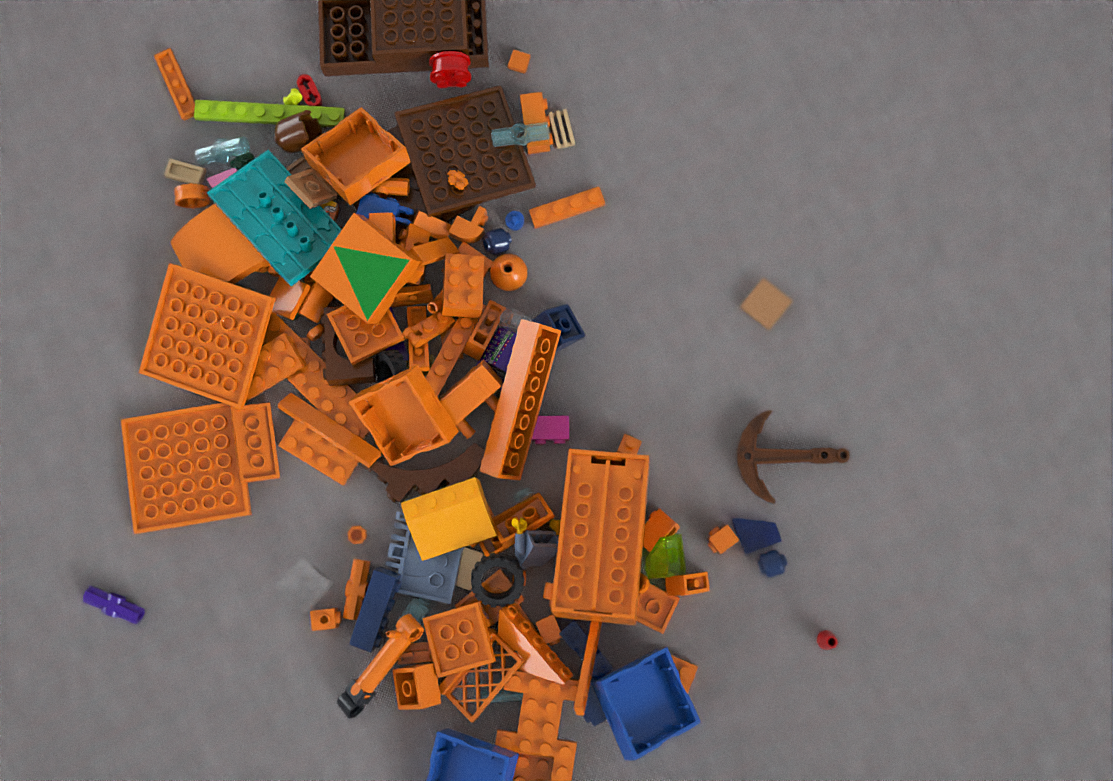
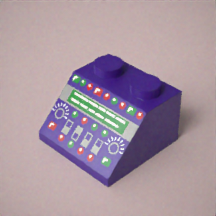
M499 327L480 360L484 359L490 366L506 375L517 334Z

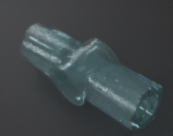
M548 122L528 125L517 123L512 127L492 129L491 138L494 147L513 144L524 146L529 142L549 140L550 131ZM519 132H525L522 137H517Z
M244 136L231 140L217 138L213 145L195 150V157L201 165L215 161L228 163L230 157L249 152L250 145L248 139Z

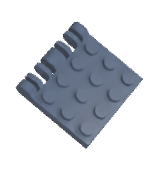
M397 511L395 519L406 521L404 513ZM394 522L393 527L407 530L406 537L399 534H392L391 539L403 541L404 545L390 543L387 557L400 559V563L386 561L385 564L391 568H399L398 573L401 574L399 581H402L397 593L452 604L464 547L422 561L407 524Z

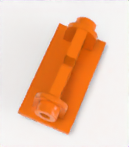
M411 643L397 660L398 665L433 662L429 643Z

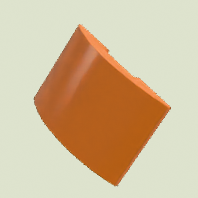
M215 204L185 224L170 242L182 267L232 284L239 282L261 267L266 268L271 265Z

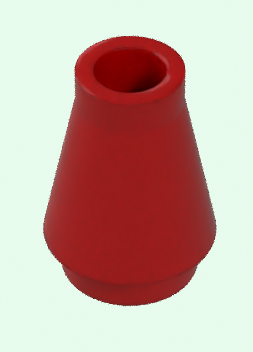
M823 630L817 636V644L823 650H830L838 645L836 636L829 630Z

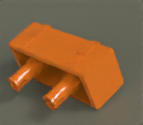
M484 359L478 365L471 368L464 377L438 398L455 426L466 439H469L476 432L465 420L466 416L484 401L496 412L499 401L494 393L502 387L503 381Z

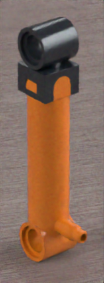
M404 615L398 620L396 631L386 632L389 640L360 677L352 679L345 688V692L338 697L336 703L348 719L357 717L363 711V704H368L376 694L374 692L375 688L407 647L422 636L424 629L413 615Z

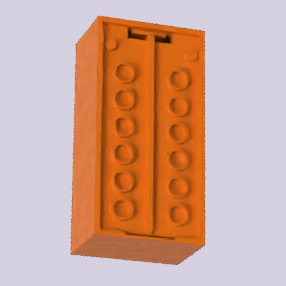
M569 449L551 612L555 617L636 626L650 470L649 455Z

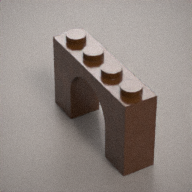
M342 306L325 307L324 314L321 315L322 326H325V332H322V342L325 344L322 357L323 362H326V368L323 369L324 380H327L330 386L376 382L373 358H367L352 365L349 359L342 358L337 354L336 346L339 338L327 314Z

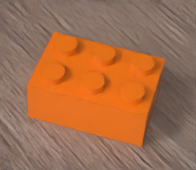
M446 253L443 270L442 316L480 318L483 307L484 256Z

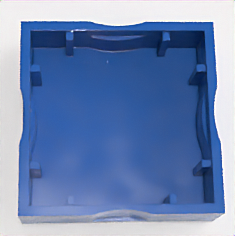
M667 647L657 648L591 683L625 760L636 761L660 747L668 739L679 736L701 723L693 703L681 683L679 672Z
M446 728L437 731L430 759V770L426 781H513L519 753Z

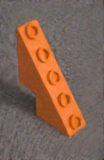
M508 603L506 607L499 610L498 636L513 650L518 651V655L524 660L517 670L563 685L573 677L570 669L563 664L557 654L550 649L544 642V639L536 633L515 606Z

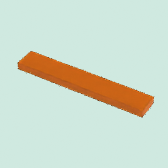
M289 393L278 403L280 410L368 468L381 456L380 450L293 393Z
M591 621L574 704L576 715L583 716L585 714L602 622Z

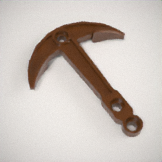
M771 409L757 415L748 423L740 435L736 448V462L742 480L756 496L772 504H775L776 500L767 490L763 479H759L757 465L810 462L811 464H832L836 462L842 464L850 459V452L846 448L836 450L834 448H812L810 450L757 448V435L761 433L765 421L772 413ZM822 452L826 453V459L821 457ZM841 452H844L846 455L844 459L840 457ZM745 453H749V460L744 458Z

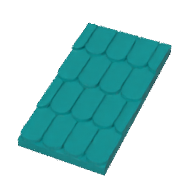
M266 150L209 190L207 194L236 228L253 244L256 250L271 264L276 272L290 286H293L298 280H301L318 266L342 229L321 206L310 209L285 183L287 176L292 174L269 150Z

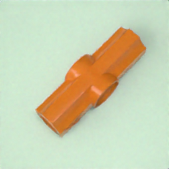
M388 178L369 193L376 194L379 197H387L388 195L408 196L410 180L406 178Z
M353 559L350 579H348L345 588L346 602L343 618L350 620L358 619L369 585L367 580L371 561Z

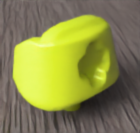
M293 88L287 97H283V102L285 105H298L303 97L298 89Z

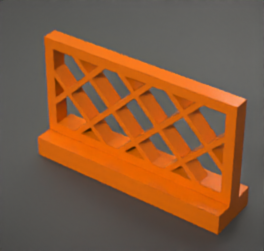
M494 628L487 629L491 644L493 645L497 641L501 645V654L494 655L501 656L502 668L492 669V663H489L488 669L479 670L478 666L475 667V670L471 668L447 675L439 685L441 695H445L471 723L475 722L524 662L498 636V632ZM505 656H512L517 661L512 668H506ZM493 671H502L500 683L493 684ZM470 672H475L476 684L467 685V675ZM479 672H488L489 684H480ZM489 686V696L487 699H481L480 687ZM467 687H476V699H467ZM456 688H463V700H457L452 695ZM468 702H476L477 711L473 715L468 711Z

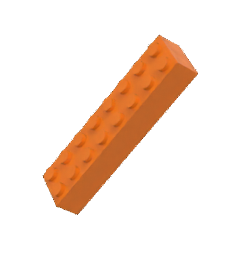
M521 319L479 472L496 478L521 480L561 330Z

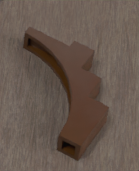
M474 442L463 454L454 460L425 470L392 468L377 460L369 468L364 464L362 466L369 472L375 471L378 474L376 478L383 484L389 483L385 491L388 493L386 496L391 501L402 503L416 486L418 487L416 491L421 495L437 491L446 480L448 481L446 485L451 486L472 479L481 467L485 450Z

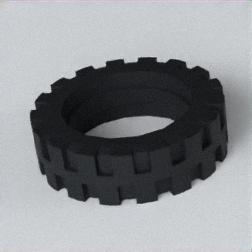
M392 349L379 352V355L376 356L375 371L378 383L408 369L406 360L403 359V355L398 350Z
M490 553V556H483L480 562H476L475 568L472 569L471 585L475 597L481 600L482 604L486 606L487 604L491 605L493 608H496V606H500V608L506 607V604L514 603V600L520 597V592L524 589V574L520 563L514 560L511 555L506 556L505 553ZM502 566L513 573L514 583L511 588L503 593L488 592L481 584L483 573L492 567Z

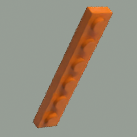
M483 304V307H482V313L484 312V310H485V308H486V305H484V304ZM458 317L430 368L426 380L437 397L480 318Z

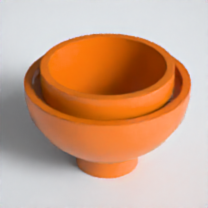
M514 254L500 255L494 260L490 268L492 282L497 288L504 291L519 289L525 283L528 275L525 262ZM509 266L512 268V271L505 272V268Z

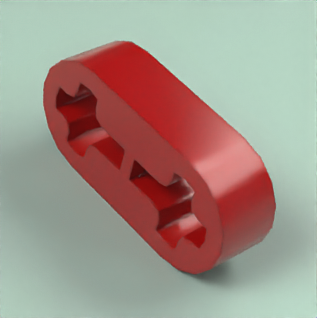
M306 74L299 76L296 83L307 106L321 107L322 97L311 76ZM304 81H307L310 89L306 90ZM313 94V96H314V98H315V100H316L315 103H313V102L311 101V98H310L309 95Z

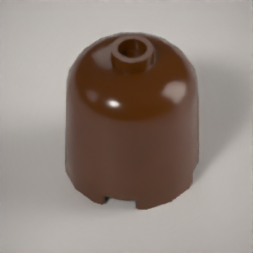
M304 110L277 122L274 139L283 151L287 153L302 152L301 148L322 134L318 119L312 118L310 115L311 111Z

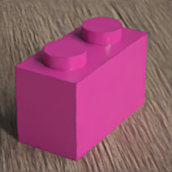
M538 416L531 441H535V444L538 445L546 444V441H554V444H565V441H569V416Z

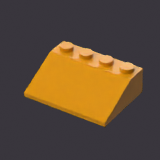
M472 478L401 503L407 526L422 561L497 536L481 482L477 478Z

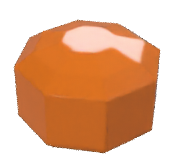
M352 526L347 532L348 540L353 544H363L367 539V530L362 526Z

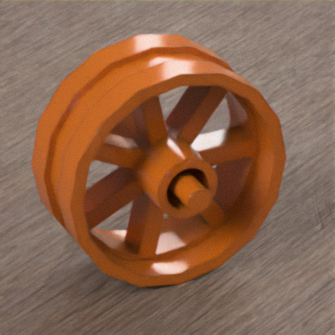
M193 183L179 185L174 188L175 204L182 208L191 209L205 207L210 204V197L207 194L209 188L205 185Z

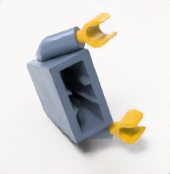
M513 518L512 526L517 529V533H515V556L518 558L520 567L523 570H526L529 566H543L557 554L560 520L552 519L549 526L554 531L526 530L523 533L527 528V522L520 518L519 523L516 518Z

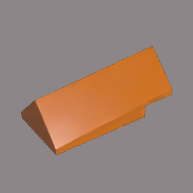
M539 492L492 518L497 536L478 543L486 557L490 556V553H502L515 544L517 529L512 526L513 518H516L519 523L520 518L527 522V528L523 533L526 530L535 531L555 518Z

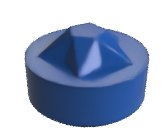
M518 211L509 212L505 218L506 226L513 231L520 230L524 225L523 215Z

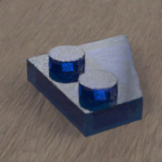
M740 518L732 519L744 554H749L782 541L775 522Z

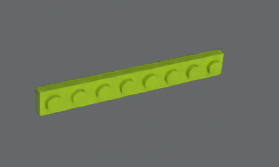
M195 100L194 118L201 121L277 124L283 118L309 110L311 111L310 115L312 118H317L321 127L334 128L345 118V108Z

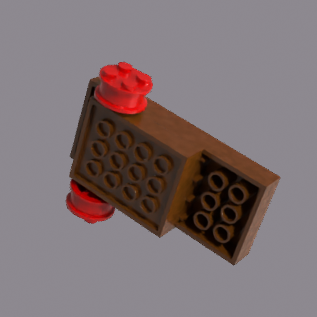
M318 0L320 68L325 77L432 71L430 73V81L436 84L438 88L465 87L471 80V73L468 71V68L489 67L486 0Z

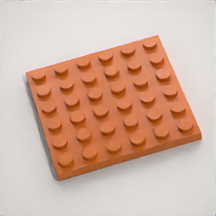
M169 263L139 373L235 408L243 409L276 298Z
M217 403L121 419L134 534L252 515L248 483L240 484L230 405Z

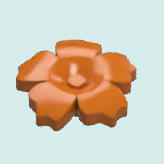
M449 170L447 174L449 175L448 182L450 185H455L459 190H463L468 185L465 175L459 170Z

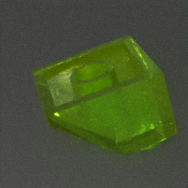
M682 534L661 537L646 558L645 571L648 579L668 578L687 573Z

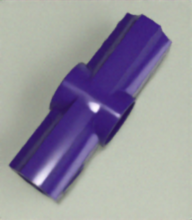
M89 586L83 594L82 602L101 609V612L108 616L119 617L135 625L139 624L145 614V608L127 601L126 597L112 592L108 593L95 586Z

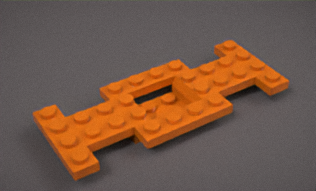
M517 670L504 685V690L523 693L518 731L497 729L495 745L519 753L513 781L572 780L577 742L558 739L557 737L563 700L575 701L579 680L570 679L563 685Z

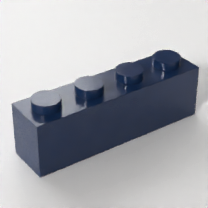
M383 567L373 570L349 645L370 653L380 647L383 641L382 631L386 629L389 623L388 613L392 611L395 605V600L393 599L395 592L397 593L401 587L402 581H399L401 574Z

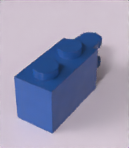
M368 193V195L360 199L357 214L364 215L369 219V213H393L396 217V226L397 224L408 226L411 221L400 218V213L413 215L414 210L400 206L398 201L393 198L382 199L376 194Z

